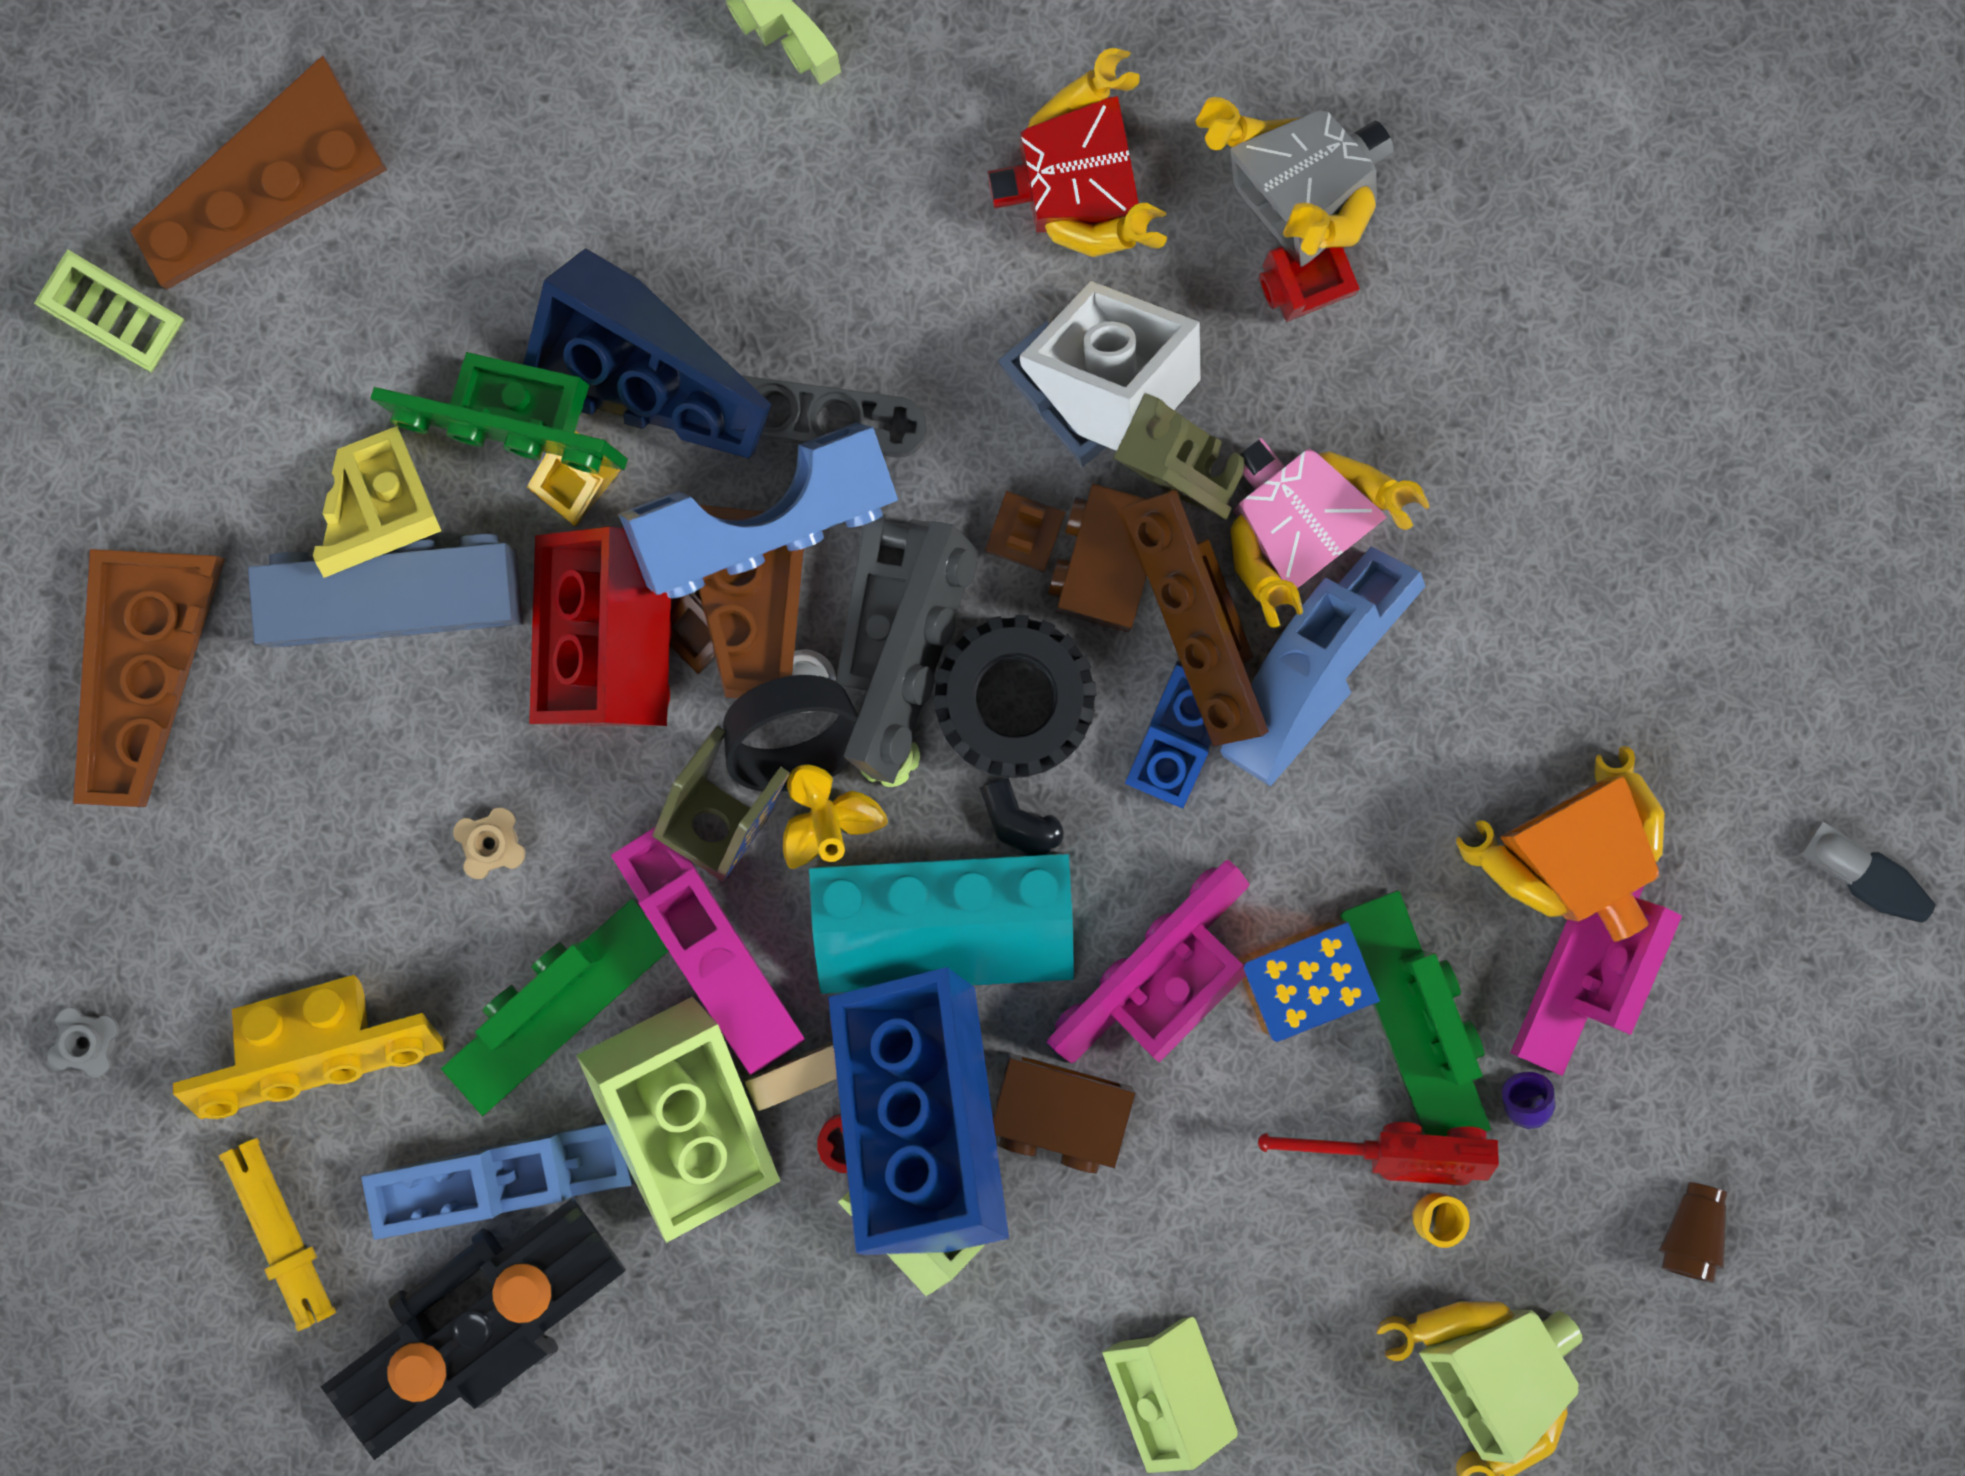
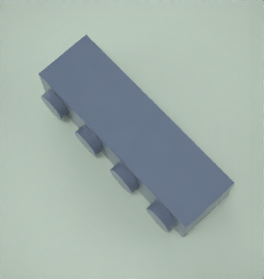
M495 534L462 536L459 538L460 547L435 549V541L418 540L396 549V553L380 555L323 578L315 561H309V556L306 552L269 555V565L248 567L254 644L278 648L523 625L517 550L506 543H498V535Z

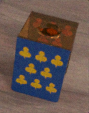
M1333 919L1237 958L1243 964L1245 977L1242 979L1261 1030L1276 1042L1380 1001L1347 921Z

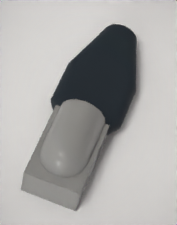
M1823 821L1816 822L1797 853L1844 884H1847L1853 896L1878 912L1923 923L1932 915L1935 909L1933 900L1905 868L1880 852H1870Z

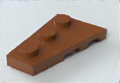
M699 505L709 515L727 520L747 519L765 512ZM784 545L763 553L765 562L751 570L730 575L727 568L703 577L705 585L699 589V594L726 698L738 699L744 693L760 684L777 678L792 676L804 548L788 551L787 546Z

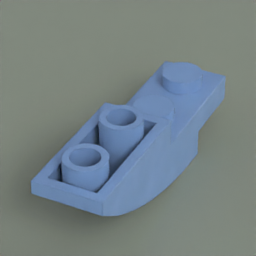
M1371 546L1339 584L1325 577L1302 605L1303 613L1301 615L1296 613L1285 628L1251 683L1269 732L1262 737L1222 745L1220 752L1223 757L1271 787L1351 694L1346 678L1426 587L1421 572Z

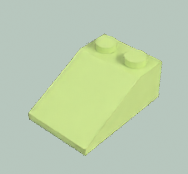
M693 997L576 1055L597 1105L666 1243L780 1182L719 1025Z

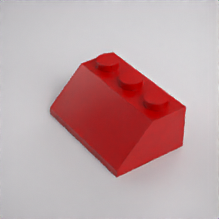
M609 526L535 535L529 724L621 727L667 726V713L670 702L668 678L669 643L672 638V624L670 621L671 598H668L666 592L657 595L646 586L624 528Z

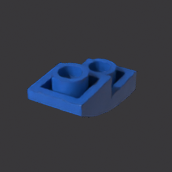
M1176 661L1129 770L1125 784L1183 809L1209 753L1211 739L1182 664L1179 661Z

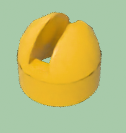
M1446 1193L1426 1194L1417 1201L1412 1212L1413 1225L1418 1234L1424 1240L1437 1247L1448 1248L1458 1244L1466 1236L1469 1229L1470 1217L1466 1206L1457 1198ZM1439 1205L1435 1215V1228L1433 1233L1429 1231L1433 1209Z

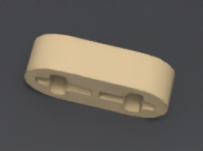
M833 1041L747 1078L744 1082L756 1110L760 1111L837 1079Z

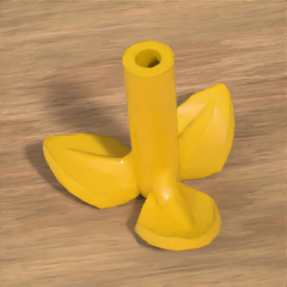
M814 765L797 766L788 777V793L793 801L811 808V812L797 815L787 822L783 834V854L789 869H796L813 860L818 854L827 862L839 860L845 851L841 829L853 835L867 834L880 830L888 824L885 812L871 797L854 790L840 795L832 802L828 799L833 783L832 776L826 770Z

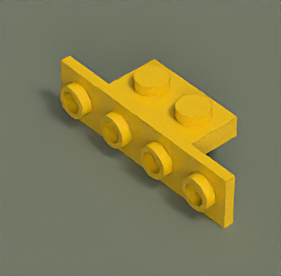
M355 975L231 1009L235 1066L174 1082L173 1095L200 1120L204 1118L222 1119L234 1115L240 1108L265 1101H287L297 1097L301 1091L325 1084L351 1083L358 1080L364 1073L389 1066H411L422 1061L425 1056L445 1051L441 1035L423 1013L368 1028L365 994L362 983Z

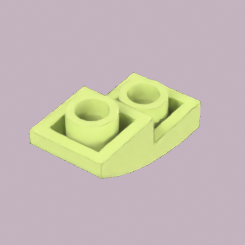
M726 0L728 9L743 33L747 35L756 30L765 46L787 33L788 36L781 40V44L800 74L810 69L818 83L822 85L841 73L838 53L816 24L792 0Z

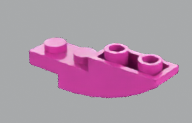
M654 827L613 853L611 857L711 1017L719 1025L721 1032L749 1074L753 1075L806 1039L694 864L652 837L655 830Z

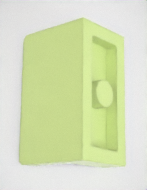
M1194 1317L1178 1320L1155 1337L1122 1341L1102 1352L1147 1473L1194 1470L1237 1437L1238 1431Z

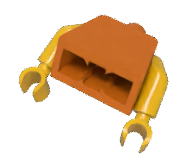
M1621 746L1618 752L1622 765L1621 768L1607 766L1603 762L1602 756L1600 754L1596 755L1594 775L1597 783L1500 836L1505 846H1498L1491 825L1484 820L1475 822L1478 831L1486 838L1482 845L1478 847L1467 846L1460 837L1456 838V843L1465 862L1472 866H1482V869L1514 899L1547 917L1563 916L1567 920L1580 921L1598 912L1613 941L1618 942L1631 937L1649 925L1632 892L1659 877L1656 862L1663 855L1665 812L1643 777L1638 773H1634V751L1630 747Z

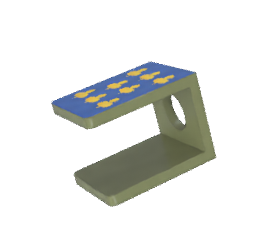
M716 726L674 781L652 837L724 882L766 823L790 772L780 767L752 807L749 808L706 780L726 732L719 726ZM704 813L717 815L725 822L728 835L721 841L707 842L695 833L693 819Z

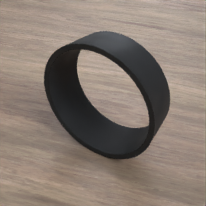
M792 675L760 684L740 696L730 706L723 720V730L726 731L724 735L726 767L731 778L743 787L763 792L780 767L786 769L791 774L792 770L797 766L814 765L826 770L832 777L846 769L851 762L843 756L858 714L845 689L836 681L826 677ZM810 711L839 714L834 723L821 734L793 746L762 749L741 743L757 728L787 715ZM787 778V780H786V782H785V784H784V786H783L781 792H786V791H788V789H787V781H788V778Z

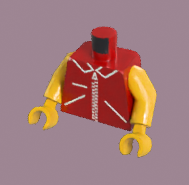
M1109 48L1100 53L1095 61L1094 70H1089L1062 88L1030 118L1028 127L1020 132L1022 165L987 171L994 209L1030 202L1036 233H1047L1054 243L1089 257H1098L1130 249L1137 242L1150 248L1159 249L1167 241V236L1159 232L1146 233L1147 225L1153 218L1164 217L1167 213L1149 203H1139L1118 96L1108 98L1110 88L1129 91L1133 90L1140 81L1139 74L1134 72H1127L1118 79L1116 78L1115 70L1117 64L1122 59L1128 58L1131 55L1130 51L1117 48Z

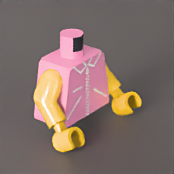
M1260 438L1240 454L1244 458L1243 476L1255 491L1242 500L1233 510L1237 516L1230 528L1234 570L1255 599L1261 602L1267 624L1272 628L1280 626L1274 608L1281 604H1289L1296 609L1298 615H1301L1303 607L1297 588L1385 520L1387 517L1381 510L1388 509L1394 523L1400 529L1407 530L1413 526L1409 515L1401 510L1402 507L1408 503L1416 502L1421 504L1423 508L1428 509L1430 507L1429 502L1418 483L1411 480L1397 482L1368 464L1331 451L1317 454L1309 448L1287 466H1284L1266 442Z

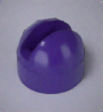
M1521 1072L1510 1077L1502 1088L1504 1110L1516 1126L1525 1129H1535L1542 1127L1550 1121L1556 1107L1554 1087L1547 1077L1536 1072Z

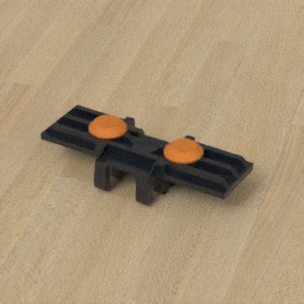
M573 1197L504 1249L489 1230L485 1228L479 1230L471 1238L473 1244L409 1292L399 1290L389 1298L390 1308L402 1326L321 1386L323 1392L373 1460L377 1459L459 1397L474 1409L486 1406L501 1394L502 1388L533 1365L543 1363L558 1351V1345L551 1336H548L546 1339L542 1337L548 1329L626 1271L618 1257ZM481 1270L493 1288L453 1320H449L438 1329L434 1328L423 1312Z

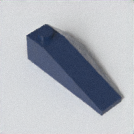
M585 248L544 280L523 365L572 375L584 380L589 385L581 413L592 415L595 411L602 410L624 416L625 425L644 429L648 424H653L674 430L681 440L745 458H750L755 453L772 404L638 278Z

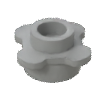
M75 1007L66 1008L59 1012L55 1019L56 1026L59 1029L56 1043L47 1052V1059L50 1065L57 1070H64L68 1067L81 1069L91 1078L105 1075L111 1068L109 1057L115 1047V1038L119 1035L120 1028L118 1022L109 1015L100 1017L85 1016ZM82 1036L86 1037L89 1042L85 1049L81 1048L78 1044Z

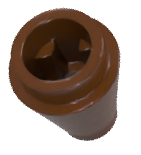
M1688 1182L1686 1194L1683 1195L1659 1248V1251L1665 1254L1662 1269L1692 1279L1714 1283L1717 1268L1724 1269L1726 1191L1704 1184Z

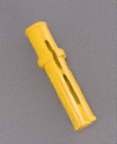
M258 1138L238 1145L248 1170L238 1148H232L218 1155L221 1162L223 1161L269 1263V1267L264 1269L269 1281L276 1279L296 1324L295 1328L299 1332L312 1326V1324L316 1323V1320L320 1322L337 1312L332 1307L313 1266L312 1260L317 1258L312 1246L307 1249L305 1248L261 1150L260 1141Z

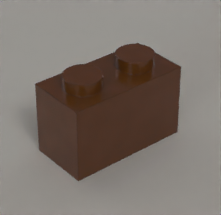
M1092 484L1087 500L1075 497L1065 534L1077 537L1071 560L1057 559L1048 595L1060 598L1056 613L1123 632H1130L1147 574L1121 508L1146 498Z
M1009 1052L992 1114L995 1135L1000 1137L998 1146L1027 1156H1035L1038 1147L1062 1154L1061 1164L1087 1173L1096 1174L1099 1165L1115 1169L1135 1091L1132 1086Z

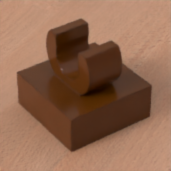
M1006 491L987 542L985 553L1044 573L1066 512Z

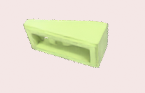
M68 249L34 302L42 310L150 373H153L184 322V318ZM85 276L94 282L76 311L73 312L66 308L65 305ZM107 289L116 295L99 323L95 325L87 319ZM130 302L137 306L138 309L120 338H117L109 332L126 304ZM151 314L161 320V323L143 352L131 345Z

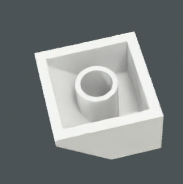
M1090 281L1020 355V365L1079 436L1117 451L1145 393L1160 398L1167 406L1175 410L1201 380L1199 321Z

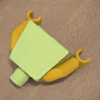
M1460 1301L1418 1314L1416 1322L1412 1324L1404 1318L1397 1316L1387 1317L1380 1322L1376 1334H1384L1389 1330L1396 1329L1402 1331L1407 1337L1406 1342L1401 1347L1385 1351V1356L1388 1359L1403 1361L1412 1353L1414 1344L1421 1341L1428 1346L1419 1354L1476 1451H1469L1463 1454L1457 1461L1455 1468L1457 1476H1469L1474 1472L1486 1473V1476H1515L1554 1453L1568 1415L1567 1406L1578 1395L1579 1386L1563 1358L1582 1342V1334L1578 1326L1568 1315L1556 1311L1542 1322L1539 1316L1532 1310H1511L1499 1301Z

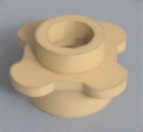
M495 808L488 817L475 821L470 818H463L455 825L453 836L463 846L466 856L463 869L469 877L483 879L487 877L490 870L503 866L515 869L524 862L526 852L524 847L518 844V837L513 828L516 819L510 810ZM488 837L493 838L495 841V846L491 850L486 849L484 846V841Z

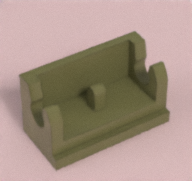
M1147 393L1144 394L1113 459L1164 491L1168 492L1176 489L1180 500L1224 519H1227L1232 509L1228 506V503L1244 471V458L1238 453H1233L1227 460L1225 471L1217 477H1212L1211 466L1218 459L1222 441L1209 435L1184 416L1171 409L1160 398Z

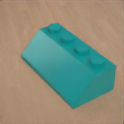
M1068 853L809 868L812 935L820 994L845 993L945 967L950 968L971 985L1074 980L1073 914Z

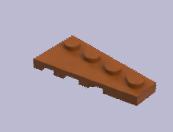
M322 55L130 231L160 286L169 289L387 171V168L332 67Z
M90 549L73 804L124 807L147 806L225 558L213 555Z

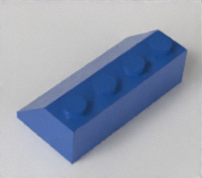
M945 967L828 997L856 1253L860 1255L951 1252L1009 1239L975 987L950 968Z

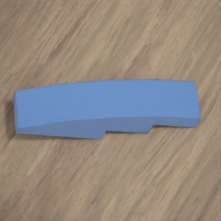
M606 1122L434 1158L366 1174L361 1177L374 1240L490 1219L504 1212L563 1202L572 1196L631 1186L636 1183Z

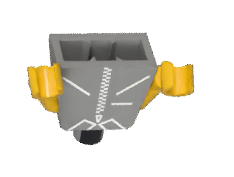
M1211 97L1206 100L1195 120V124L1199 128H1209L1205 135L1206 144L1215 151L1223 149L1226 144L1233 147L1230 149L1233 181L1236 189L1300 267L1309 263L1326 248L1352 247L1359 242L1375 211L1377 202V176L1374 165L1394 152L1392 140L1380 122L1375 120L1353 134L1348 135L1333 116L1326 111L1318 110L1299 118L1259 120L1240 115L1236 106L1224 98Z

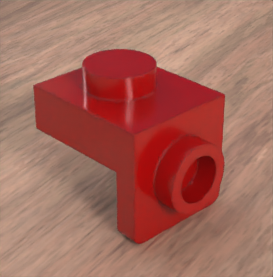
M1281 246L1269 251L1263 263L1265 271L1259 273L1260 285L1271 309L1280 307L1286 323L1352 297L1360 290L1343 247L1326 248L1309 263L1300 267L1288 251H1284V248Z

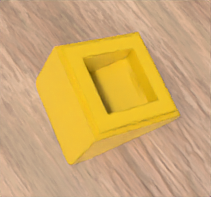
M546 453L526 488L576 526L621 470L601 466L598 474L586 473L561 463L562 456Z

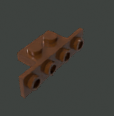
M1176 489L1122 507L1125 520L1213 747L1262 737L1269 731L1243 665L1244 662L1254 656L1209 539L1196 543Z

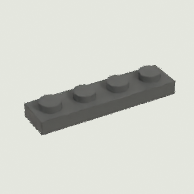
M931 521L843 756L872 779L894 784L900 765L907 759L912 746V733L921 708L928 701L933 690L934 673L943 648L953 636L955 616L966 587L971 584L976 573V559L979 550L953 524Z

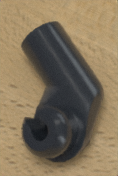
M1009 777L979 787L995 834L1001 842L1029 855L1047 854L1051 849L1058 847L1062 843L1064 830L1061 822L1050 814L1045 817H1038L1021 810Z

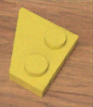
M398 426L337 449L332 469L334 485L327 493L322 513L327 522L323 545L315 546L313 558L323 578L441 532L439 523Z

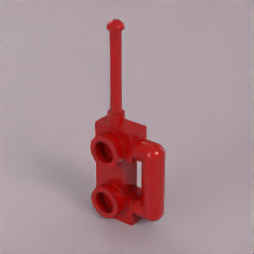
M1394 1122L1384 1125L1383 1132H1380L1376 1140H1364V1143L1268 1136V1133H1264L1258 1138V1147L1266 1153L1270 1149L1363 1156L1364 1159L1372 1160V1173H1380L1384 1179L1389 1181L1464 1186L1472 1180L1488 1181L1499 1166L1498 1140L1487 1139V1132L1484 1129L1469 1126L1452 1128L1447 1131V1136L1422 1135V1127L1418 1124Z

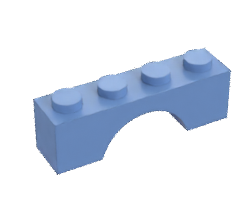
M856 422L799 444L797 467L788 490L774 506L757 516L741 520L717 518L706 513L692 497L681 491L619 513L646 586L657 595L666 592L668 598H677L701 589L705 585L703 577L727 568L728 574L732 575L758 567L765 562L763 553L786 545L788 551H795L812 546L824 539L822 530L845 522L848 528L875 521L883 516L881 507L898 501L874 428Z

